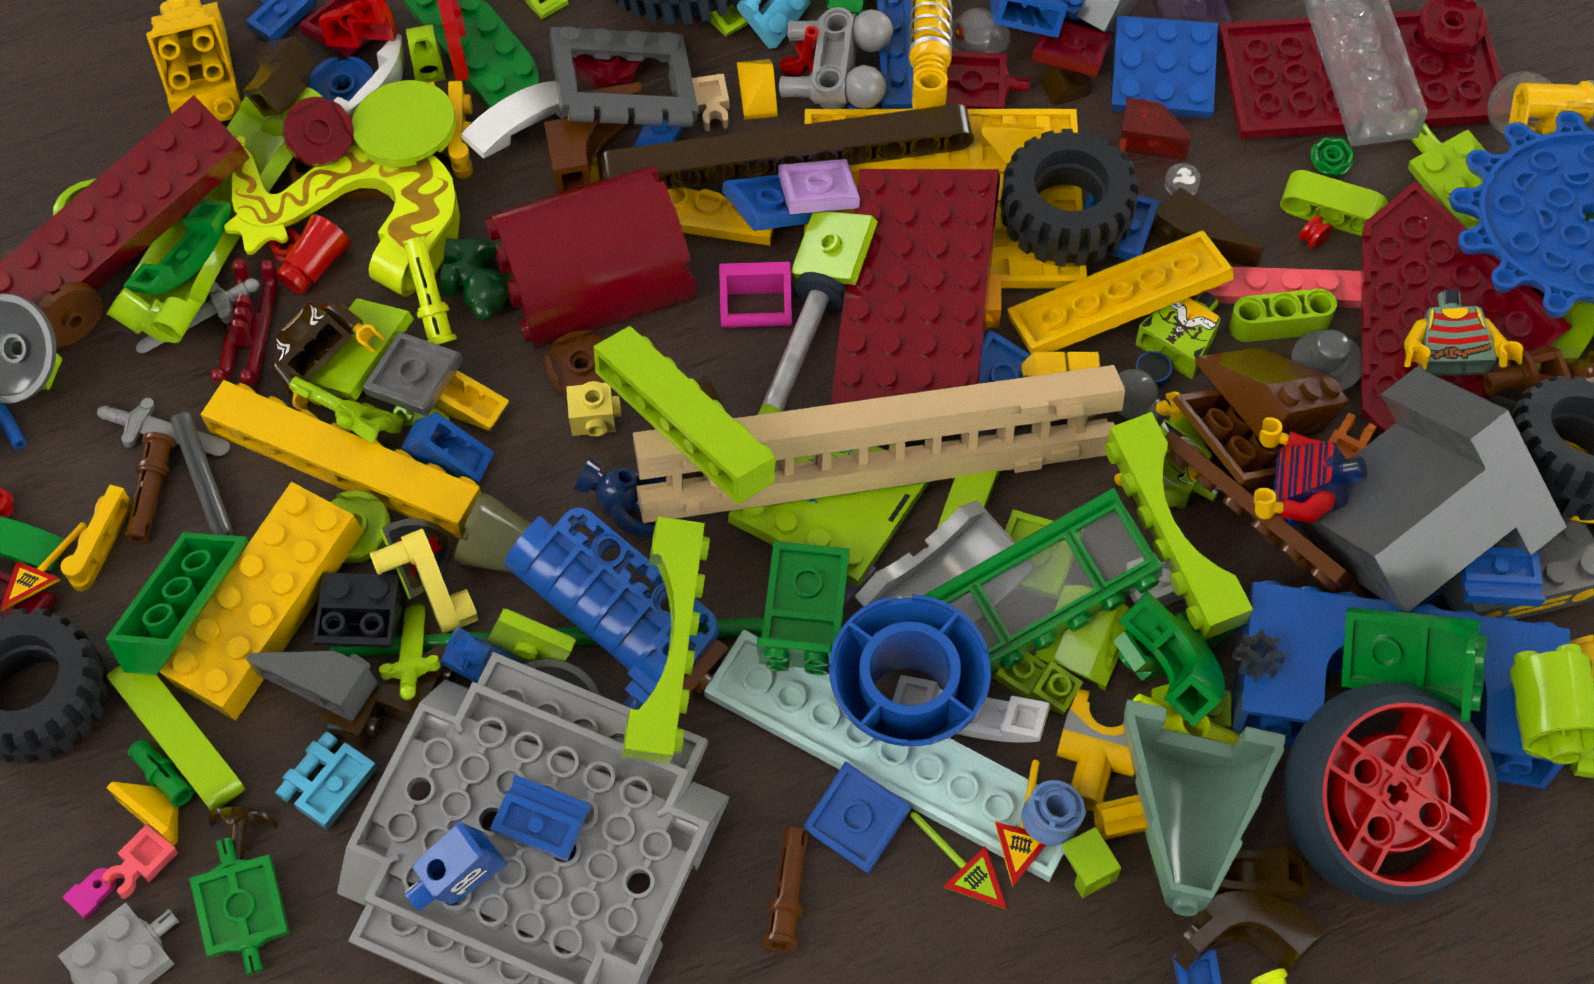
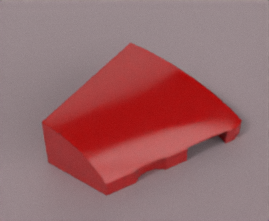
M358 0L322 14L319 19L327 46L359 48L362 39L395 41L398 34L395 20L385 0Z

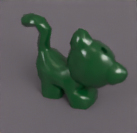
M446 238L444 264H442L440 278V296L451 297L457 293L459 287L464 288L463 299L465 304L481 320H488L495 313L506 308L511 301L507 290L509 288L507 281H510L511 277L509 273L502 275L501 272L487 268L494 257H496V247L499 246V243H491L483 238H469L465 240Z

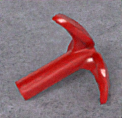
M808 26L805 29L804 41H797L795 46L797 53L801 57L787 56L783 58L779 63L782 71L790 75L801 76L805 67H809L810 73L813 72L819 33L817 27Z

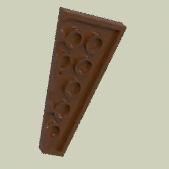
M1172 430L1167 433L1165 438L1168 442L1167 448L1170 451L1166 456L1182 470L1187 465L1198 473L1194 479L1209 492H1212L1215 488L1225 496L1222 502L1239 516L1245 512L1254 520L1251 525L1258 533L1275 547L1281 542L1283 545L1280 549L1304 571L1310 566L1312 568L1310 573L1327 590L1334 594L1337 591L1341 593L1351 592L1359 595V597L1365 593L1344 568L1274 513L1269 519L1259 518L1255 513L1254 496Z

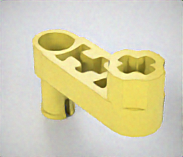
M423 529L402 536L400 542L374 552H369L378 575L408 562L411 565L415 564L442 633L451 632L458 627L461 628L479 620L467 589L449 596Z

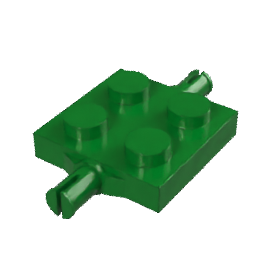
M224 838V842L222 840L215 842L221 865H218L208 873L189 878L207 957L211 959L231 952L242 953L246 975H254V971L257 973L263 971L258 947H261L267 941L290 935L272 857L268 854L251 860H237L233 838Z

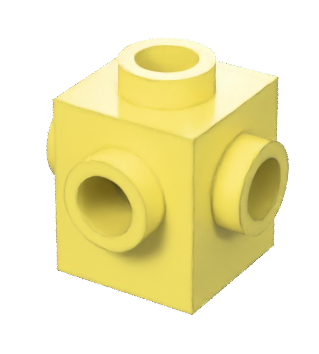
M591 381L584 385L566 386L568 416L572 436H602L608 432H616L615 418L621 417L620 397L612 396L611 387L607 383Z

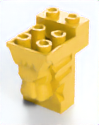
M167 0L160 5L161 15L151 17L153 29L146 33L167 94L171 113L175 112L194 95L220 122L233 119L240 108L242 96L232 68L227 33L217 2L202 5L200 0Z

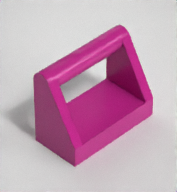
M790 262L719 264L721 328L792 326ZM784 293V312L728 314V295Z

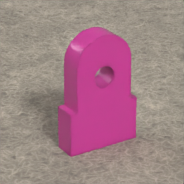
M107 868L96 869L79 885L76 883L63 896L85 920L100 908L99 904L116 888L117 879L109 887L102 880V876ZM98 883H102L100 888H96Z

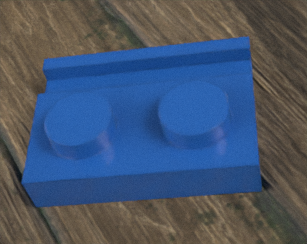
M1490 547L1459 572L1461 587H1464L1465 593L1463 603L1540 607L1546 600L1541 589L1543 579L1538 550L1534 554L1529 555L1519 548Z
M514 775L512 786L509 792L507 791L490 829L497 835L567 862L591 806L589 803Z

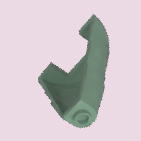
M1127 699L1123 728L1136 775L1135 785L1147 823L1146 839L1165 904L1172 908L1174 913L1182 916H1194L1198 911L1204 910L1211 902L1243 842L1240 838L1262 800L1261 795L1284 752L1285 735L1246 726L1234 745L1170 731L1162 729L1166 722L1167 708Z

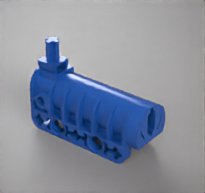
M576 507L570 509L554 527L541 516H538L513 545L503 565L630 670L627 674L633 680L625 688L630 695L622 705L639 710L647 701L662 676L670 645L671 616L669 611L661 609V604L667 597V591L657 566L649 565V560L585 508ZM579 525L584 528L588 527L591 530L592 535L595 537L592 544L589 542L590 539L582 532L577 533L575 531ZM618 547L621 549L620 555L614 561L608 562L603 560V554L608 548ZM630 564L634 566L633 570L641 576L646 574L650 579V583L655 587L652 594L645 584L640 581L636 583L633 579V576L627 570ZM696 598L694 599L693 612L700 613L699 624L707 621L706 625L709 628V632L707 634L698 632L696 636H689L688 650L695 651L694 663L717 640L719 635L715 616Z

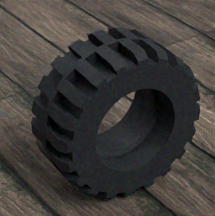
M1062 129L1061 133H1054L1052 130L1042 133L1040 139H1037L1036 136L1024 142V148L1020 147L1013 153L1011 161L1007 163L1004 171L1000 216L1002 224L1007 227L1006 233L1013 242L1019 241L1018 248L1026 254L1034 253L1035 259L1044 263L1046 260H1051L1055 262L1056 266L1065 267L1066 263H1074L1075 267L1086 265L1087 260L1090 259L1093 262L1104 259L1106 251L1109 254L1113 253L1120 247L1121 241L1127 238L1138 199L1139 185L1138 179L1135 176L1136 170L1131 161H1125L1126 154L1118 146L1115 148L1111 147V141L1103 136L1098 139L1092 136V132L1082 130V133H1075L1073 129ZM1055 185H1073L1091 193L1099 203L1081 211H1066L1048 204L1039 193Z
M1556 376L1550 378V380H1541L1522 393L1510 415L1561 516L1568 519L1578 516L1580 520H1594V382L1585 381V377L1573 376L1570 379H1567L1566 376ZM1564 440L1569 441V442H1571V443H1574V444L1580 446L1581 448H1583L1584 450H1586L1589 454L1583 453V452H1581V451H1579V450L1573 448V447L1570 446L1568 443H1566Z
M25 608L12 610L11 616L4 617L2 613L0 614V689L13 672L27 664L38 661H50L59 664L57 681L44 699L23 710H0L1 761L10 762L14 758L18 764H31L34 757H39L44 762L54 759V753L61 749L64 753H67L75 747L73 742L80 736L85 739L93 731L89 725L93 720L98 722L104 712L100 702L108 700L109 688L105 684L108 681V678L105 676L108 674L107 668L102 663V657L85 632L76 623H72L68 617L60 613H53L51 615L48 609L35 608L32 614H29Z

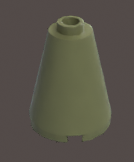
M482 493L478 497L465 524L466 530L463 540L460 539L458 542L454 561L461 565L512 573L503 565L504 560L513 545L531 523L491 495Z

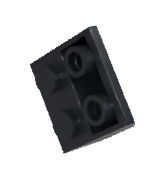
M323 573L313 637L314 646L391 648L402 629L406 592L399 575Z

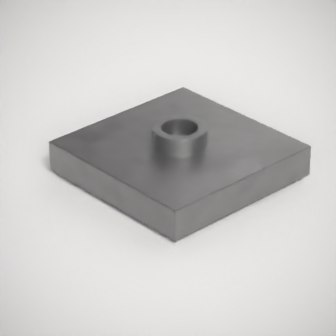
M399 331L362 388L366 395L427 416L463 362V357L460 352Z

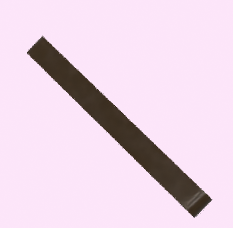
M960 104L609 150L599 155L597 165L600 181L654 165L658 170L660 182L664 181L667 189L670 190L722 183L728 180L778 175V165L847 159L848 165L959 151L966 149L974 142V135L967 108Z

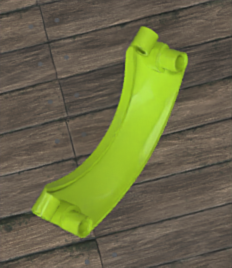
M307 87L281 115L264 117L248 97L245 96L239 106V110L226 127L235 138L238 136L245 137L247 142L245 148L254 158L266 192L271 190L293 158V155L286 148L283 138V124L289 110L302 99L314 96L322 97L311 88ZM232 174L203 198L205 200L229 202L232 208L228 221L236 216L232 203ZM191 210L150 244L132 275L143 263L157 265L187 232L182 220ZM224 229L217 246L203 266L186 282L168 292L155 295L132 292L124 287L109 308L107 315L137 334L143 331L159 342H180L205 302L212 284L241 235L235 233L228 234Z

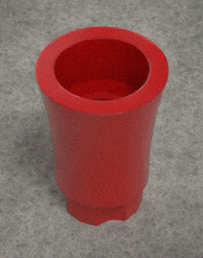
M312 214L302 234L282 260L283 265L276 272L278 280L295 293L303 295L310 285L313 286L336 258L351 246L350 239L331 221L322 216Z

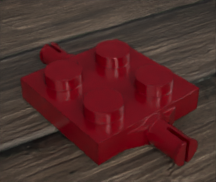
M952 51V60L947 68L946 105L960 104L967 109H1005V99L1009 91L1029 92L1030 77H1010L1006 67L1007 54Z

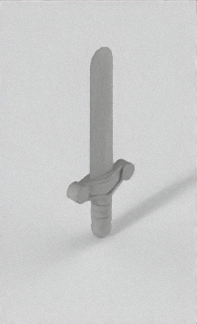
M254 278L247 279L245 283L242 282L228 291H224L218 283L214 282L209 291L211 300L202 305L189 328L218 313L223 323H230L233 320L232 311L236 297L239 295L248 296L251 292H255L259 288L258 280ZM148 335L138 342L136 351L138 353H145L164 342H159Z
M151 398L143 399L141 404L131 412L113 407L110 408L109 406H101L97 410V415L101 419L125 426L121 439L123 445L127 448L133 447L138 437L147 432L167 434L176 440V444L180 445L172 423L151 416L155 410L154 401ZM197 431L205 453L221 456L229 451L230 444L227 440Z

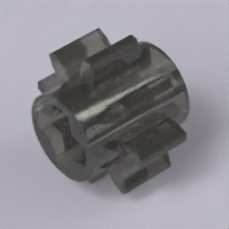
M1261 629L1257 635L1252 637L1244 633L1239 642L1241 647H1236L1232 655L1233 659L1241 660L1238 673H1246L1248 676L1253 677L1256 683L1260 677L1266 674L1272 679L1275 678L1278 671L1276 665H1281L1285 658L1284 653L1277 652V645L1280 639L1278 637L1272 639L1270 636L1265 635Z

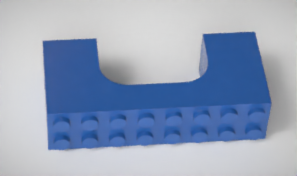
M1270 580L1262 582L1253 581L1247 597L1253 611L1247 624L1239 628L1231 715L1232 727L1230 730L1241 734L1247 726L1285 735L1284 748L1291 749L1302 727L1324 705L1326 677L1341 673L1343 670L1347 608L1403 611L1382 598L1378 600L1361 598L1359 595L1351 592L1339 594L1321 592L1318 588L1311 586L1300 588L1287 587ZM1419 604L1408 613L1480 620L1479 634L1487 635L1486 656L1483 667L1484 683L1480 711H1471L1470 721L1480 732L1489 749L1498 782L1545 789L1564 764H1556L1545 758L1528 755L1523 750L1515 712V691L1508 674L1510 668L1515 664L1514 656L1517 653L1536 651L1540 654L1555 651L1559 646L1570 644V629L1557 627L1550 622H1521L1511 616H1498L1495 618L1481 616L1471 610H1458L1456 612L1441 610L1431 604Z

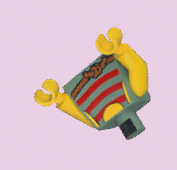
M1457 290L1440 292L1438 294L1439 307L1429 308L1424 318L1414 323L1404 341L1406 352L1404 366L1410 367L1411 362H1416L1419 369L1434 376L1484 374L1490 372L1497 360L1496 356L1499 358V366L1501 368L1507 367L1508 360H1514L1518 365L1522 364L1523 346L1518 342L1508 341L1494 324L1484 317L1480 307H1461L1460 292Z

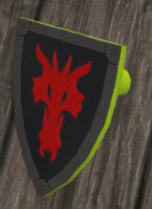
M407 518L379 528L386 546L400 542L401 537L423 529L441 575L443 574L451 556L453 534L441 526L424 519ZM408 562L391 569L397 570L409 599L425 591L415 564L411 565Z

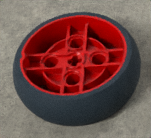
M1378 682L1348 690L1334 697L1319 708L1302 727L1286 761L1283 778V803L1288 826L1297 846L1309 864L1324 879L1348 894L1363 900L1387 904L1406 903L1428 898L1447 889L1461 879L1478 861L1487 846L1495 825L1498 809V782L1492 756L1484 739L1471 721L1470 723L1461 722V711L1441 696L1420 687L1405 683ZM1381 711L1404 713L1395 731L1378 732L1356 742L1347 737L1354 727L1375 713ZM1410 749L1413 754V760L1408 766L1406 755ZM1442 753H1443L1444 758H1445L1446 763H1447V767H1448L1449 775H1450V781H1449V777H1448V773H1447V771H1446V768H1445L1444 764L1442 763L1441 759L1439 758ZM1359 762L1362 767V773L1357 780L1354 775V769ZM1328 778L1331 779L1330 799L1332 809L1341 826L1337 836L1330 820L1327 805ZM1424 806L1426 815L1421 822L1419 812L1421 807ZM1373 819L1375 829L1373 834L1369 836L1367 826L1369 821ZM1425 843L1432 846L1429 852L1419 861L1402 871L1392 874L1377 873L1387 854L1406 852L1418 848Z

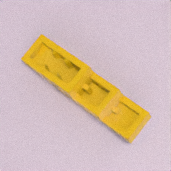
M457 370L434 407L448 416L490 431L508 406L509 400Z

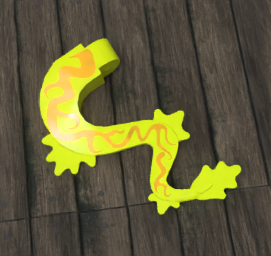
M238 136L236 138L250 158L232 173V203L236 216L228 221L224 228L228 234L235 233L242 236L244 249L248 255L255 254L268 241L275 240L280 243H286L288 235L285 227L299 222L341 195L359 188L377 189L389 195L395 202L393 211L378 231L380 243L372 255L369 265V276L372 280L403 297L413 294L416 288L402 241L425 236L427 251L434 270V276L436 277L442 264H444L446 238L458 239L460 212L453 179L446 167L433 155L416 161L417 165L410 167L382 166L369 160L367 155L359 149L354 138H352L349 150L338 162L324 167L315 166L284 191L278 194H270L264 189L253 156L245 148L247 144L245 137ZM418 258L419 265H420V269H421V273H422V276H423V279H424V273H423L422 265H421V262H420V258Z

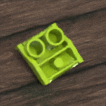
M1065 585L1055 611L1093 589L1086 586ZM1123 604L1108 613L1103 609L1091 616L1092 621L1082 629L1074 632L1068 629L1057 635L1058 640L1044 650H1037L1035 657L1046 663L1053 661L1066 671L1098 684V688L1106 690L1120 650L1113 641L1124 631H1128L1118 621L1129 608Z

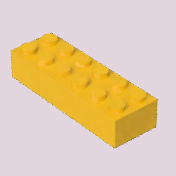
M291 482L159 672L175 687L236 721L264 680L248 663L247 657L250 653L284 651L318 601L323 573H336L364 533L354 515Z

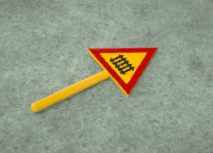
M81 522L37 569L16 561L0 608L1 611L60 581V578L45 571L80 535L82 530L87 527L86 523Z
M1033 760L1031 764L1024 804L1036 786L1040 765L1038 760ZM1022 819L1020 828L994 822L1012 887L1046 846L1034 840L1026 832Z

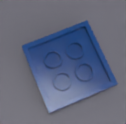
M1117 16L1110 111L1212 119L1214 113L1218 23Z

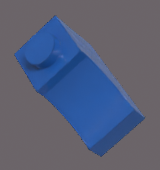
M437 412L415 420L400 449L410 454L418 462L425 465L428 463L436 464L448 473L458 477H467L475 483L480 482L494 454L491 449Z

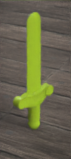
M421 603L412 604L404 611L399 661L393 664L385 663L379 667L382 679H401L400 696L404 700H411L415 696L418 677L428 671H436L441 667L439 658L436 655L422 658L426 608Z

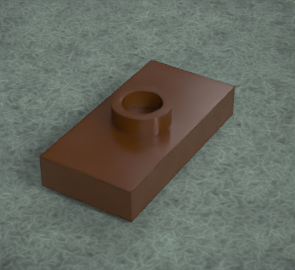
M715 640L694 663L691 675H684L682 689L689 690V696L693 691L700 695L714 678L710 672L723 658L728 649L719 640Z

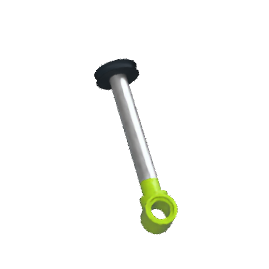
M804 272L799 275V282L796 283L794 289L805 304L758 415L783 411L824 311H838L843 308L844 292L846 289L832 277L816 272Z

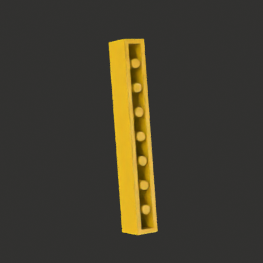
M223 380L201 413L208 431L212 434L346 491L361 490L371 493L386 508L412 519H424L435 523L453 534L454 537L462 540L466 530L465 524L481 494L477 483L467 477L461 476L456 478L447 474L444 469L436 464L428 463L425 465L414 460L410 454L403 450L396 449L392 451L383 447L377 440L375 443H371L350 433L349 430L340 427L337 423L330 425L319 420L313 413L301 409L297 411L287 407L283 401L276 397L269 396L266 398L256 394L252 388L242 383L235 385Z

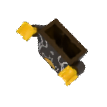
M309 302L275 336L276 353L272 362V369L288 393H294L292 404L298 410L304 409L309 411L307 403L310 399L295 393V391L289 388L290 382L295 376L308 382L352 338L351 334L356 333L358 343L369 352H374L368 345L370 338L378 336L384 341V337L370 324L362 325L363 320L341 303L332 302L318 307ZM310 400L312 403L321 406V404H318L317 402Z

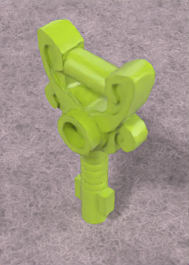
M297 376L290 382L289 388L295 391V393L333 410L335 417H337V424L340 427L354 431L357 435L371 443H375L380 431L401 433L403 418L398 415L378 409L368 403L360 404L351 400H343Z

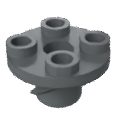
M1315 330L1309 332L1296 342L1292 350L1291 360L1325 373L1335 379L1341 385L1344 395H1347L1360 380L1361 350L1351 338L1340 331Z

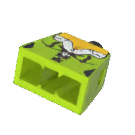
M1201 292L1195 300L1186 298L1183 301L1156 310L1139 326L1135 345L1147 352L1158 351L1165 354L1170 359L1172 368L1193 379L1200 368L1195 363V360L1199 356L1207 354L1217 334L1221 320L1217 314L1213 313L1218 306L1217 299L1208 292Z

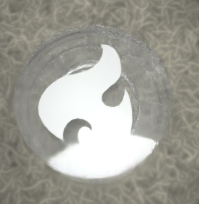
M1175 164L1167 171L1165 188L1171 195L1180 187L1195 195L1201 181L1200 173L1190 164Z

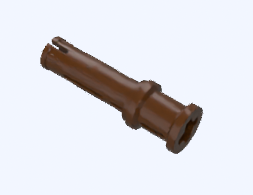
M147 432L142 437L144 450L141 460L136 463L135 467L139 476L124 535L125 539L133 543L145 544L149 542L162 481L169 476L170 472L167 464L170 451L176 446V440L160 432Z
M787 827L783 831V844L777 873L774 898L767 904L766 911L770 914L767 934L763 935L761 941L763 947L772 951L787 953L794 952L798 948V941L795 939L797 920L803 914L802 905L799 903V893L809 832L807 830L804 831L803 828Z

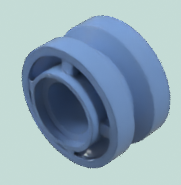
M1057 780L1045 781L1034 789L1024 804L1021 812L1022 824L1026 832L1037 842L1050 846L1060 845L1068 841L1082 823L1085 816V805L1077 790L1069 784ZM1048 809L1056 812L1059 817L1052 815Z

